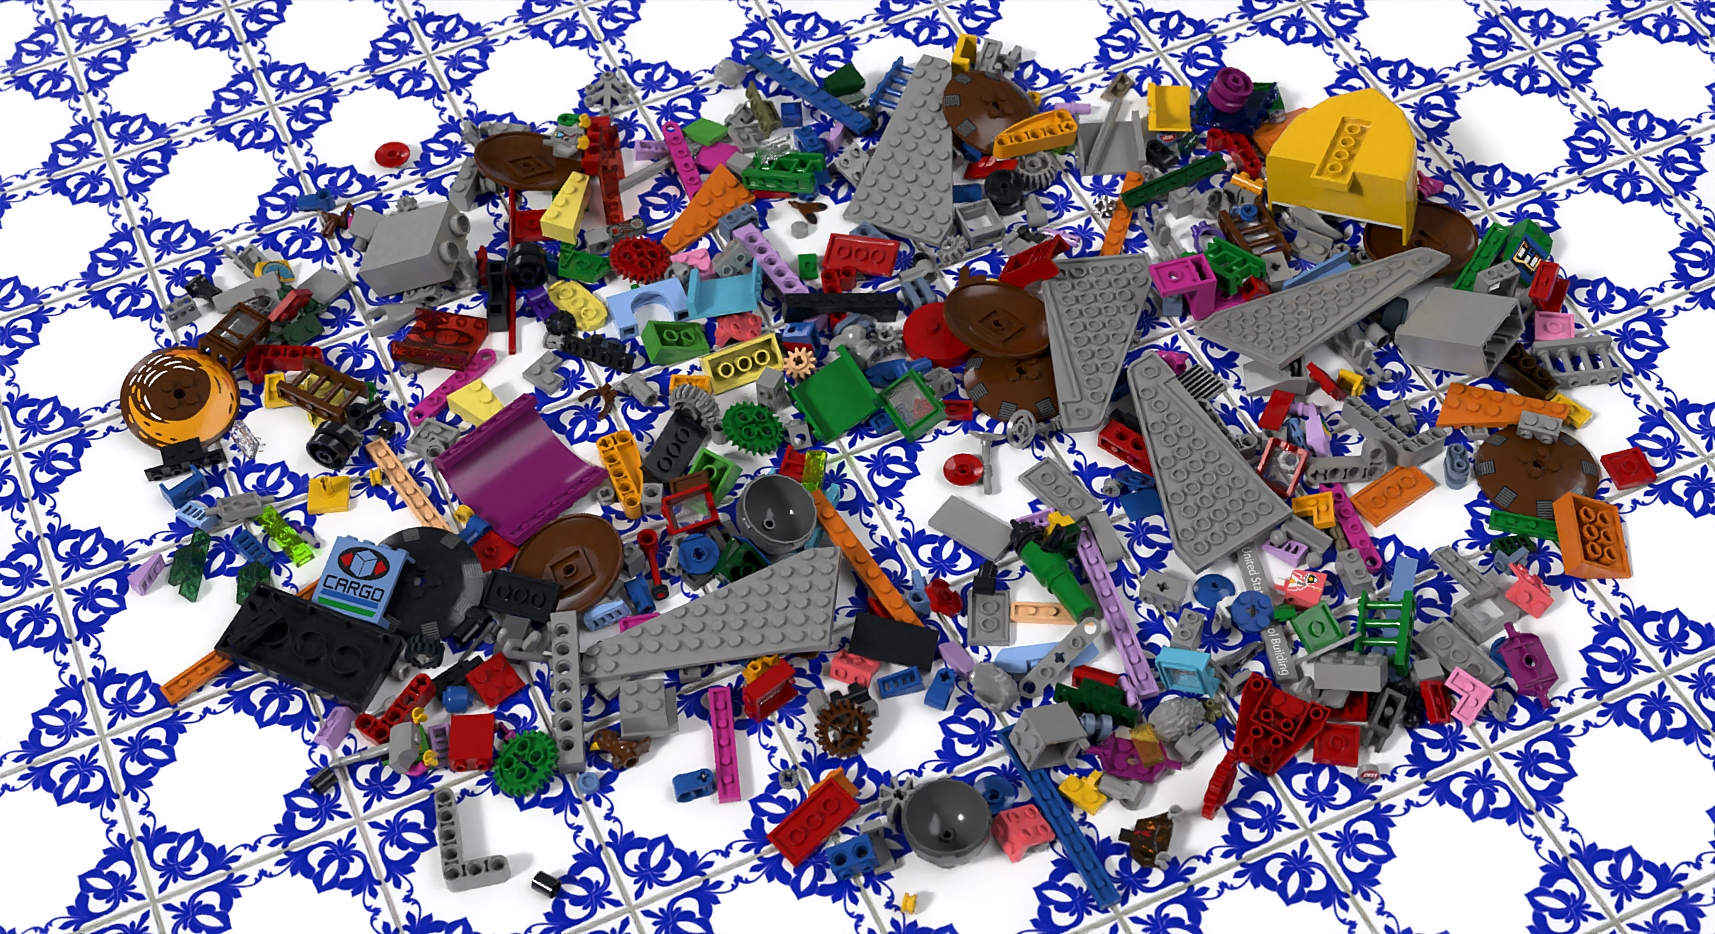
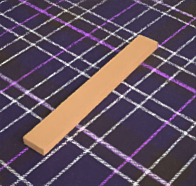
M382 437L365 445L367 453L422 527H436L454 533Z

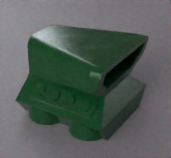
M851 62L823 79V87L821 89L848 106L860 105L867 98L861 90L865 88V79Z
M732 536L712 574L722 585L726 586L766 568L768 564L753 546L746 541L741 546Z

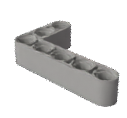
M1347 396L1344 400L1341 418L1365 438L1378 439L1385 449L1386 455L1398 465L1412 467L1442 452L1447 432L1444 429L1432 427L1409 438L1360 398Z
M448 787L438 789L434 795L442 873L447 888L452 892H461L508 881L511 877V870L507 858L503 855H493L464 861L459 812L453 790Z

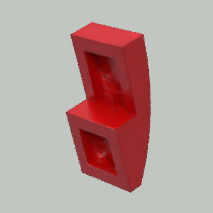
M480 245L476 262L481 285L488 286L486 262L489 260L484 245Z

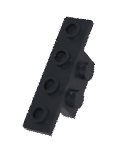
M566 334L564 353L626 374H631L633 370L635 356L627 354V345L621 344L620 341L603 338L600 334H592L585 339Z
M199 437L160 447L163 465L145 469L144 472L149 482L160 481L165 477L178 476L183 472L190 471L189 466L191 464L199 470L204 466L220 464L222 461L227 460L223 448L203 453Z

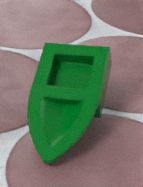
M1282 603L1273 607L1274 619L1279 618L1280 622L1289 621L1292 617H1296L1295 605Z

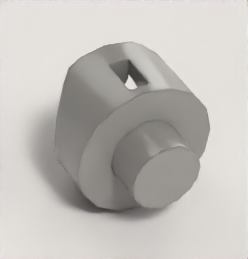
M674 262L665 271L664 278L665 280L670 279L675 274V277H678L682 287L689 283L691 267L686 262Z

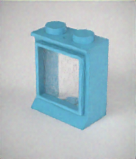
M1163 646L1160 654L1156 656L1155 666L1159 671L1166 690L1170 688L1204 695L1208 694L1213 699L1221 682L1220 679L1213 678L1215 669L1207 667L1212 657L1210 653Z

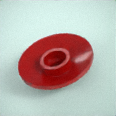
M402 142L385 143L376 150L374 155L375 161L378 165L385 168L401 166L408 161L410 149Z
M961 453L953 455L946 460L943 466V473L950 483L958 486H968L976 483L982 477L983 465L976 456Z

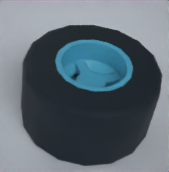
M1396 297L1385 304L1381 321L1383 329L1396 332L1397 327L1405 323L1409 304L1408 299Z

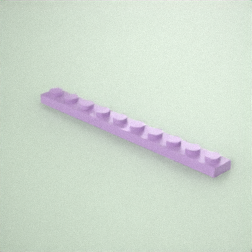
M1089 526L1080 528L1082 532L1078 543L1077 555L1126 672L1131 679L1132 685L1138 691L1139 700L1158 696L1160 690Z

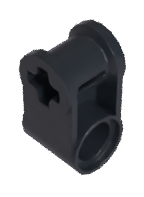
M1153 139L1147 142L1146 161L1155 166L1160 172L1165 173L1169 167L1179 163V157L1176 152L1162 144L1161 141Z

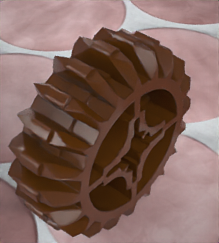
M845 699L843 703L840 700H836V706L828 703L829 710L822 708L821 711L824 715H818L817 719L820 723L814 724V727L819 729L814 733L819 738L817 744L822 745L821 749L824 752L828 751L830 756L836 754L838 758H842L843 755L850 758L851 751L858 755L857 748L865 749L863 742H870V739L866 737L867 734H872V730L868 728L873 725L870 720H867L870 717L869 713L864 712L865 708L863 706H858V703L855 701L850 703L848 699ZM840 714H843L841 718L834 720L835 717H837ZM855 716L858 721L857 731L853 729V719ZM829 726L832 727L834 731L832 735V742L830 741L828 734ZM836 726L844 727V728L846 727V728H847L848 730H850V731H847V730H845V731H844V730H841V731H840V729H839L838 727H836ZM852 738L849 742L844 744L846 739Z

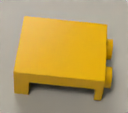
M960 33L951 59L952 78L960 73L970 71V63L976 64V35Z

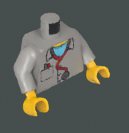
M582 114L579 117L580 123H576L570 128H555L554 136L544 135L543 146L553 147L554 156L581 161L582 150L587 149L590 143L588 137L584 136V129H582V127L587 128L591 124L588 114Z

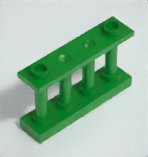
M1362 590L1361 599L1357 601L1359 614L1356 633L1360 631L1362 635L1355 638L1353 651L1363 655L1364 646H1395L1396 654L1388 656V665L1395 667L1399 676H1407L1417 606L1414 592L1404 591L1403 599H1400V601H1370L1367 591ZM1370 609H1398L1401 611V617L1397 619H1368ZM1367 628H1397L1399 630L1398 636H1395V638L1366 637Z

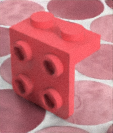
M748 311L720 315L716 318L718 326L714 336L716 337L715 345L723 347L730 337L744 342L761 336L762 318Z
M1511 562L1508 566L1518 577V580L1504 595L1538 620L1554 602L1550 595L1551 590L1543 584L1544 581L1536 574L1531 576L1520 563L1515 565Z
M1033 804L999 812L991 827L992 835L996 838L1012 863L1020 862L1028 847L1053 841L1056 837L1051 827Z

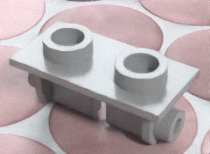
M748 100L743 105L740 103L735 108V113L733 115L729 114L724 119V126L743 125L754 116L753 109L746 106Z
M1399 393L1400 399L1391 400L1389 405L1393 417L1397 418L1394 419L1397 429L1404 434L1413 429L1414 433L1417 434L1414 426L1418 424L1414 415L1409 414V411L1412 410L1408 399L1404 400L1401 393Z

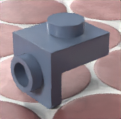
M1522 546L1508 557L1501 550H1498L1493 564L1498 570L1510 576L1514 572L1508 565L1513 562L1515 565L1520 563L1525 567L1528 563L1529 551Z

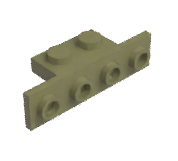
M750 81L745 95L749 100L751 109L754 111L761 131H763L765 138L769 139L772 128H781L782 121L773 102L762 100L754 81Z

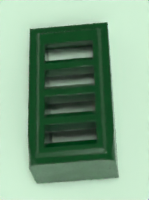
M1527 534L1493 539L1489 547L1494 556L1498 550H1501L1509 557L1520 549L1516 543L1522 547L1524 546L1522 541H1524L1528 546L1525 548L1529 551V554L1537 551V548Z

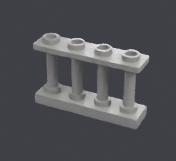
M1610 334L1533 342L1530 356L1533 355L1536 360H1542L1545 370L1556 380L1559 388L1620 382L1624 371L1623 367H1613L1608 356L1612 343ZM1599 354L1604 368L1593 369L1588 355ZM1580 356L1585 370L1574 371L1569 357ZM1561 358L1566 372L1555 373L1550 359Z

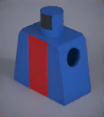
M815 322L788 323L783 333L777 332L775 334L777 343L785 346L787 354L788 351L795 353L796 347L799 352L805 347L807 353L812 351L814 358L818 359L822 350V344Z

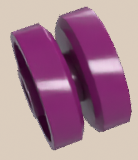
M1224 67L1219 70L1207 91L1208 98L1219 110L1227 113H1237L1243 108L1254 89L1253 82L1245 72L1233 67Z

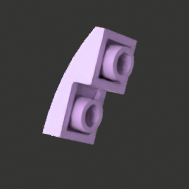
M839 121L835 123V128H831L830 135H827V146H830L831 153H835L846 135L847 127Z

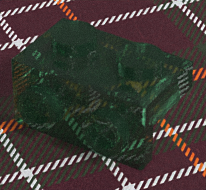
M255 560L238 570L237 604L242 606L258 581L270 586V568Z

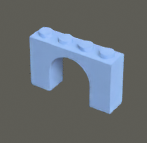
M678 277L606 297L608 311L621 341L639 336L638 324L634 313L637 309L647 304L663 305L669 310L674 322L691 321L686 304L687 296Z

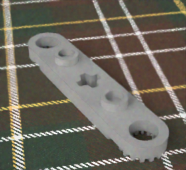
M1094 617L1083 619L1020 680L1018 684L1019 693L1025 698H1033L1038 695L1100 634L1101 623ZM1087 622L1095 623L1096 631L1093 634L1086 633L1084 627ZM1056 652L1059 654L1063 652L1065 654L1063 657L1065 661L1063 663L1060 661L1056 663L1054 661L1056 659ZM1027 681H1031L1035 685L1034 691L1030 694L1025 693L1023 690V685Z

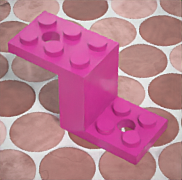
M1204 253L1149 265L1148 271L1161 298L1182 293L1194 320L1207 318L1214 312L1247 302L1238 286L1237 293L1232 296L1216 288L1217 279ZM1170 276H1174V277H1176L1177 279H1171V278H1169V277H1170ZM1220 295H1225L1227 298H1222Z

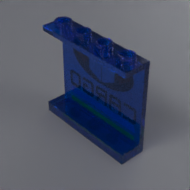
M1216 70L1192 107L1191 124L1253 136L1256 130L1260 129L1262 120L1266 119L1267 112L1272 109L1273 102L1278 99L1279 90H1277V82H1273L1268 92L1253 90L1239 112L1227 113L1216 108L1208 98L1207 91L1219 72Z

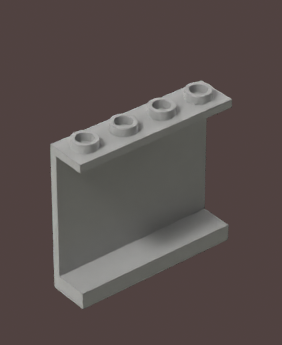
M1139 110L1132 111L1131 121L1114 123L1096 169L1092 174L1085 172V165L1103 122L1080 123L1079 115L1075 113L1074 121L1078 128L1073 144L1077 145L1074 146V154L1078 156L1076 158V169H1080V176L1127 174V171L1141 173V168L1146 165V154Z

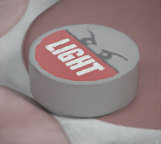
M1364 764L1357 770L1358 779L1364 784L1376 782L1381 776L1379 767L1375 764Z

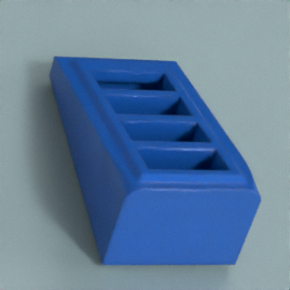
M244 529L231 539L234 550L258 571L275 559L247 529ZM264 555V557H262L260 560H258L257 562L255 561L260 556Z
M917 666L877 679L882 699L925 690L923 679ZM903 680L907 681L906 685L903 684ZM894 682H898L899 687L895 688ZM889 683L891 690L887 691L885 684Z

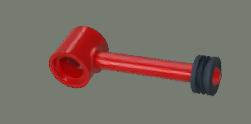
M643 529L637 534L638 548L648 558L654 587L651 589L653 599L664 600L669 596L667 585L662 584L655 556L659 551L657 534L652 529Z

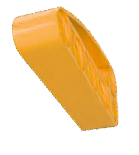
M1066 109L1052 110L1032 116L1012 125L995 137L993 156L997 159H1006L1071 145L1075 142L1077 124Z
M620 430L599 438L596 446L599 460L609 474L608 479L625 516L634 520L640 518L643 514L641 496L643 483H645L643 471L639 469L641 458L632 433L628 430Z

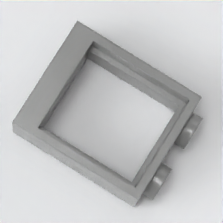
M989 198L954 208L955 222L971 250L1001 242L1005 237L1006 227ZM986 215L992 225L970 231L965 221Z
M1510 260L1477 273L1473 292L1514 298L1521 272ZM1500 283L1499 288L1489 291L1490 286Z
M1497 587V594L1488 598L1504 614L1486 626L1468 610L1480 602L1471 594L1452 606L1449 617L1478 646L1503 631L1505 623L1512 621V624L1517 622L1520 609L1516 604L1507 599L1499 587Z
M1184 608L1170 640V647L1198 652L1202 639L1205 614ZM1175 669L1176 672L1189 673V671Z

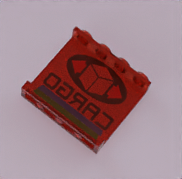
M600 126L598 176L607 225H614L625 221L619 181L626 178L618 126Z
M416 307V323L403 342L393 340L390 344L392 360L465 372L489 335L487 318Z

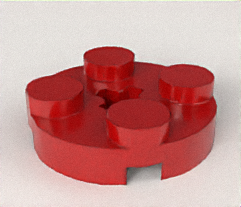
M936 578L924 588L931 602L930 607L935 613L940 612L949 618H953L962 609V600L956 590L952 592L948 588L951 586L948 582Z

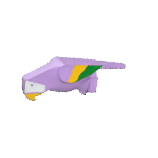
M1312 402L1309 404V419L1306 420V443L1310 450H1315L1317 457H1331V435L1329 432L1331 427L1322 419L1320 414L1317 415L1315 404Z

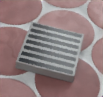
M1198 363L1177 378L1195 400L1204 398L1210 401L1226 388L1225 383Z

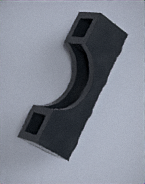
M505 260L486 262L489 301L486 303V317L489 332L508 331V276Z

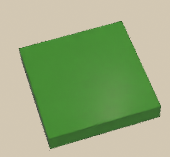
M703 117L681 129L684 137L708 147L729 135L727 132L728 127Z

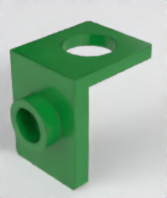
M817 253L798 254L800 280L817 279Z

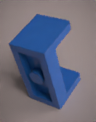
M193 464L189 466L193 475L170 490L163 483L158 485L163 497L175 510L210 489L205 476Z

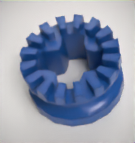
M1252 204L1243 205L1240 213L1241 220L1248 221V223L1250 221L1253 222V220L1255 221L1257 208Z

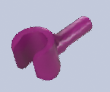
M503 722L498 723V726L506 735L503 737V741L508 745L509 738L516 739V733L514 730L510 731Z

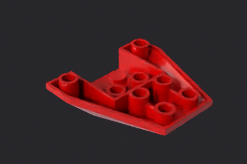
M1252 672L1242 690L1233 751L1240 754V762L1272 777L1323 729L1332 710L1312 700L1310 704L1273 687L1271 680Z

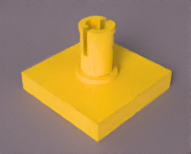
M321 476L309 479L308 514L349 512L350 476Z

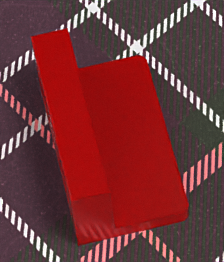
M1082 664L1078 668H1074L1072 686L1079 688L1084 677L1109 686L1117 687V680L1120 676Z

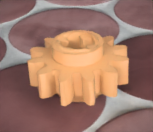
M796 347L795 353L788 351L790 357L783 358L786 363L783 365V369L787 371L788 378L793 376L794 381L801 377L804 382L806 375L811 377V371H817L815 367L817 360L814 358L812 351L807 353L805 347L801 352Z

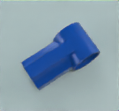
M321 188L315 194L297 196L299 211L321 209L324 212H329L336 206L331 190L328 188Z
M923 357L912 362L906 361L893 367L897 379L910 371L911 367L916 373L920 371L922 375H925L932 371L933 365L927 357Z
M473 515L467 521L466 527L457 536L462 538L471 547L490 530L493 531V526L479 515Z
M644 576L624 582L627 596L630 600L632 599L639 615L650 614L656 610Z

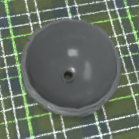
M764 473L754 477L741 493L736 503L737 527L740 529L741 537L748 538L757 549L768 554H787L805 545L813 536L817 523L815 499L810 491H807L801 483L788 476L778 474L765 475Z
M938 778V780L927 782L912 793L903 807L902 828L909 846L917 857L943 869H951L965 864L975 856H978L991 836L992 815L988 802L976 788L960 780Z

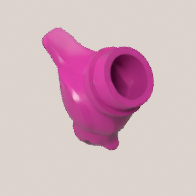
M1421 170L1417 171L1419 179L1417 197L1419 199L1426 200L1431 195L1444 192L1445 184L1443 181L1427 177Z
M1163 350L1156 352L1176 375H1180L1186 370L1185 360L1189 357L1187 353L1181 354Z

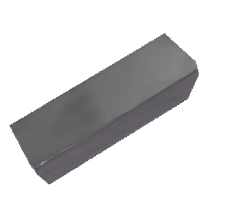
M1254 641L1246 644L1219 664V666L1228 676L1232 675L1257 656L1259 642Z

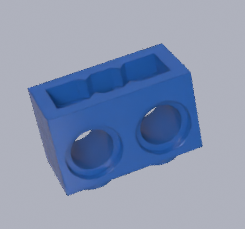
M868 833L825 849L831 871L838 881L848 880L853 875L861 872H870L875 867L880 866L874 843ZM868 852L865 857L860 858L863 853ZM846 860L845 864L839 866L842 861Z

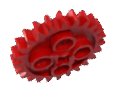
M633 235V239L626 236L625 241L620 239L619 243L615 242L614 247L611 248L609 260L610 265L613 266L612 270L617 271V276L623 275L622 280L629 278V283L635 280L638 285L640 281H643L646 285L647 281L653 284L654 279L660 281V278L664 277L665 271L670 264V255L666 254L667 249H662V244L656 245L657 240L651 242L650 237L645 240L642 235L639 239Z
M1232 750L1227 751L1223 761L1216 766L1203 798L1204 805L1201 817L1212 821L1217 816L1221 806L1225 805L1238 773L1239 753Z

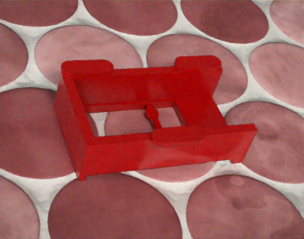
M1057 234L1054 239L1050 238L1014 256H1010L998 281L1025 289L1026 285L1043 278L1046 281L1055 277L1060 271L1052 259L1054 256L1069 250L1070 246L1060 234Z

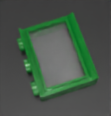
M912 367L910 371L880 393H877L884 404V410L909 444L948 417L944 411L947 408L941 399H935L936 392L930 385L926 387L924 376L920 371L916 373Z

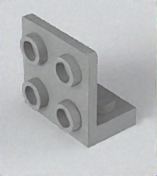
M854 142L828 167L829 174L831 175L834 171L840 172L857 189L871 158Z

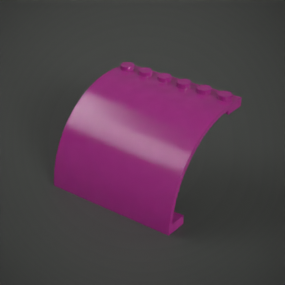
M527 393L522 394L433 459L442 477L464 505L470 507L474 511V515H479L491 524L494 533L516 546L523 544L543 525L556 519L565 509L571 508L577 500L585 497L590 490L601 485L609 477L606 469L587 464L557 438L535 409L534 405L538 403L536 397Z

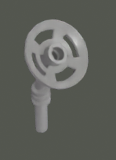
M1022 409L1016 411L1009 419L1006 435L1012 447L1023 449L1031 443L1035 434L1052 430L1056 432L1057 429L1061 430L1063 427L1060 418L1059 420L1055 419V422L1052 420L1048 424L1036 426L1033 414L1028 410ZM1021 416H1023V418L1020 419V420L1017 422V424L1015 425L1016 421H1017ZM1013 432H1017V436L1020 439L1018 442H1016Z
M968 430L970 435L981 440L984 493L990 495L992 494L991 477L993 476L992 465L990 464V445H992L993 441L1007 438V435Z

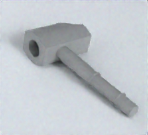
M412 722L397 724L390 729V742L330 761L329 767L331 769L345 767L355 762L365 761L366 759L389 753V767L396 773L408 772L411 764L419 756V744L421 743L420 729Z

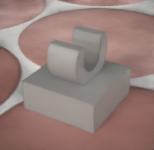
M470 119L464 122L461 140L465 144L470 141L475 145L480 143V128Z

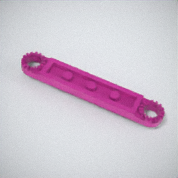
M668 121L662 125V135L689 201H691L703 183L679 125L676 122ZM671 127H672V129L675 130L674 132H668V131H666L667 128H668V129H669V128L671 129Z
M489 348L480 350L414 407L409 413L411 424L418 427L426 417L434 418L448 406L446 396L479 379L488 371V368L492 367L493 364L495 365L497 360L495 351ZM485 355L486 357L487 355L491 357L488 360H483V357H485ZM417 414H419V415H420V414H421V415L423 414V415H424V416H423L422 418H420V419L414 418V417L418 416Z
M1340 482L1332 483L1334 485L1333 488H1327L1324 486L1326 483H1319V491L1321 493L1329 491L1333 493L1335 517L1338 520V525L1341 527L1350 549L1357 548L1368 572L1376 574L1381 569L1382 559ZM1372 560L1377 565L1369 566L1366 564V561Z

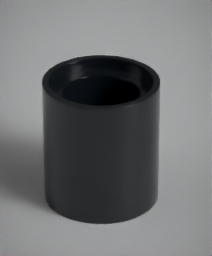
M325 766L308 782L314 791L322 796L339 780L334 772Z
M539 871L532 880L531 888L553 899L561 888V880L543 871Z

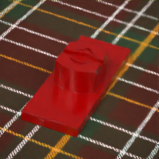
M990 156V158L982 157L979 162L968 164L963 178L964 180L986 178L991 172L1000 169L1015 171L1019 161L1018 159L997 161L995 156Z
M1274 389L1258 422V427L1279 431L1295 398V393Z

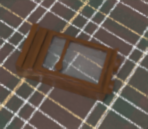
M238 302L233 310L203 338L201 337L198 340L197 353L201 355L209 348L211 349V359L213 361H217L220 355L227 358V370L230 371L270 332L271 320L266 315Z

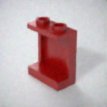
M1542 260L1539 262L1528 294L1539 311L1558 313L1561 311L1570 281L1558 278L1561 267L1559 263Z
M494 713L451 716L448 762L451 771H486L495 766L493 760L495 732H497L498 724Z

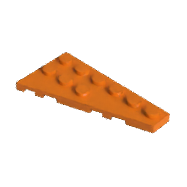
M720 162L661 240L662 247L667 249L671 256L678 254L718 227V219L745 203L752 204L755 202L756 197L748 189H745L744 185Z
M1451 382L1438 416L1436 427L1442 429L1448 426H1454V429H1462V426H1473L1475 428L1507 427L1508 424H1519L1522 410L1563 419L1562 425H1565L1570 412V405Z

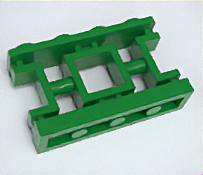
M756 149V156L753 157L756 168L744 169L741 175L745 189L812 194L814 184H816L813 171L822 172L826 168L824 154ZM779 169H790L789 171H779Z
M1217 236L1213 237V243H1207L1208 250L1202 252L1217 279L1216 288L1231 296L1237 293V286H1243L1242 280L1250 275L1257 278L1266 276V263L1264 259ZM1186 251L1181 254V258L1197 255V253Z

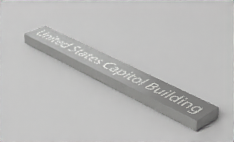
M1249 542L1234 552L1246 591H1258L1269 596L1274 607L1275 605L1255 543ZM1252 607L1254 615L1257 614L1255 608ZM1273 617L1272 622L1266 629L1260 632L1276 685L1298 682V675L1279 618L1274 619Z

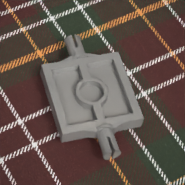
M256 491L216 499V507L204 509L206 517L218 514L221 516L223 523H233L242 518H255L264 514L263 505L275 503L273 494L261 497Z

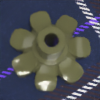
M1209 698L1207 701L1204 699L1199 700L1206 710L1205 715H1203L1204 720L1202 721L1208 718V722L1213 724L1216 722V718L1222 717L1221 703L1215 704L1214 698Z

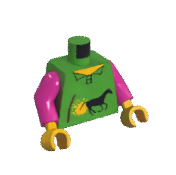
M416 707L412 712L413 718L409 721L420 729L421 743L419 744V756L411 764L408 772L399 774L419 777L425 771L435 769L434 766L438 765V760L435 759L438 754L429 749L423 725H420V722L428 720V715L424 714L425 709ZM389 753L381 755L383 767L389 765Z

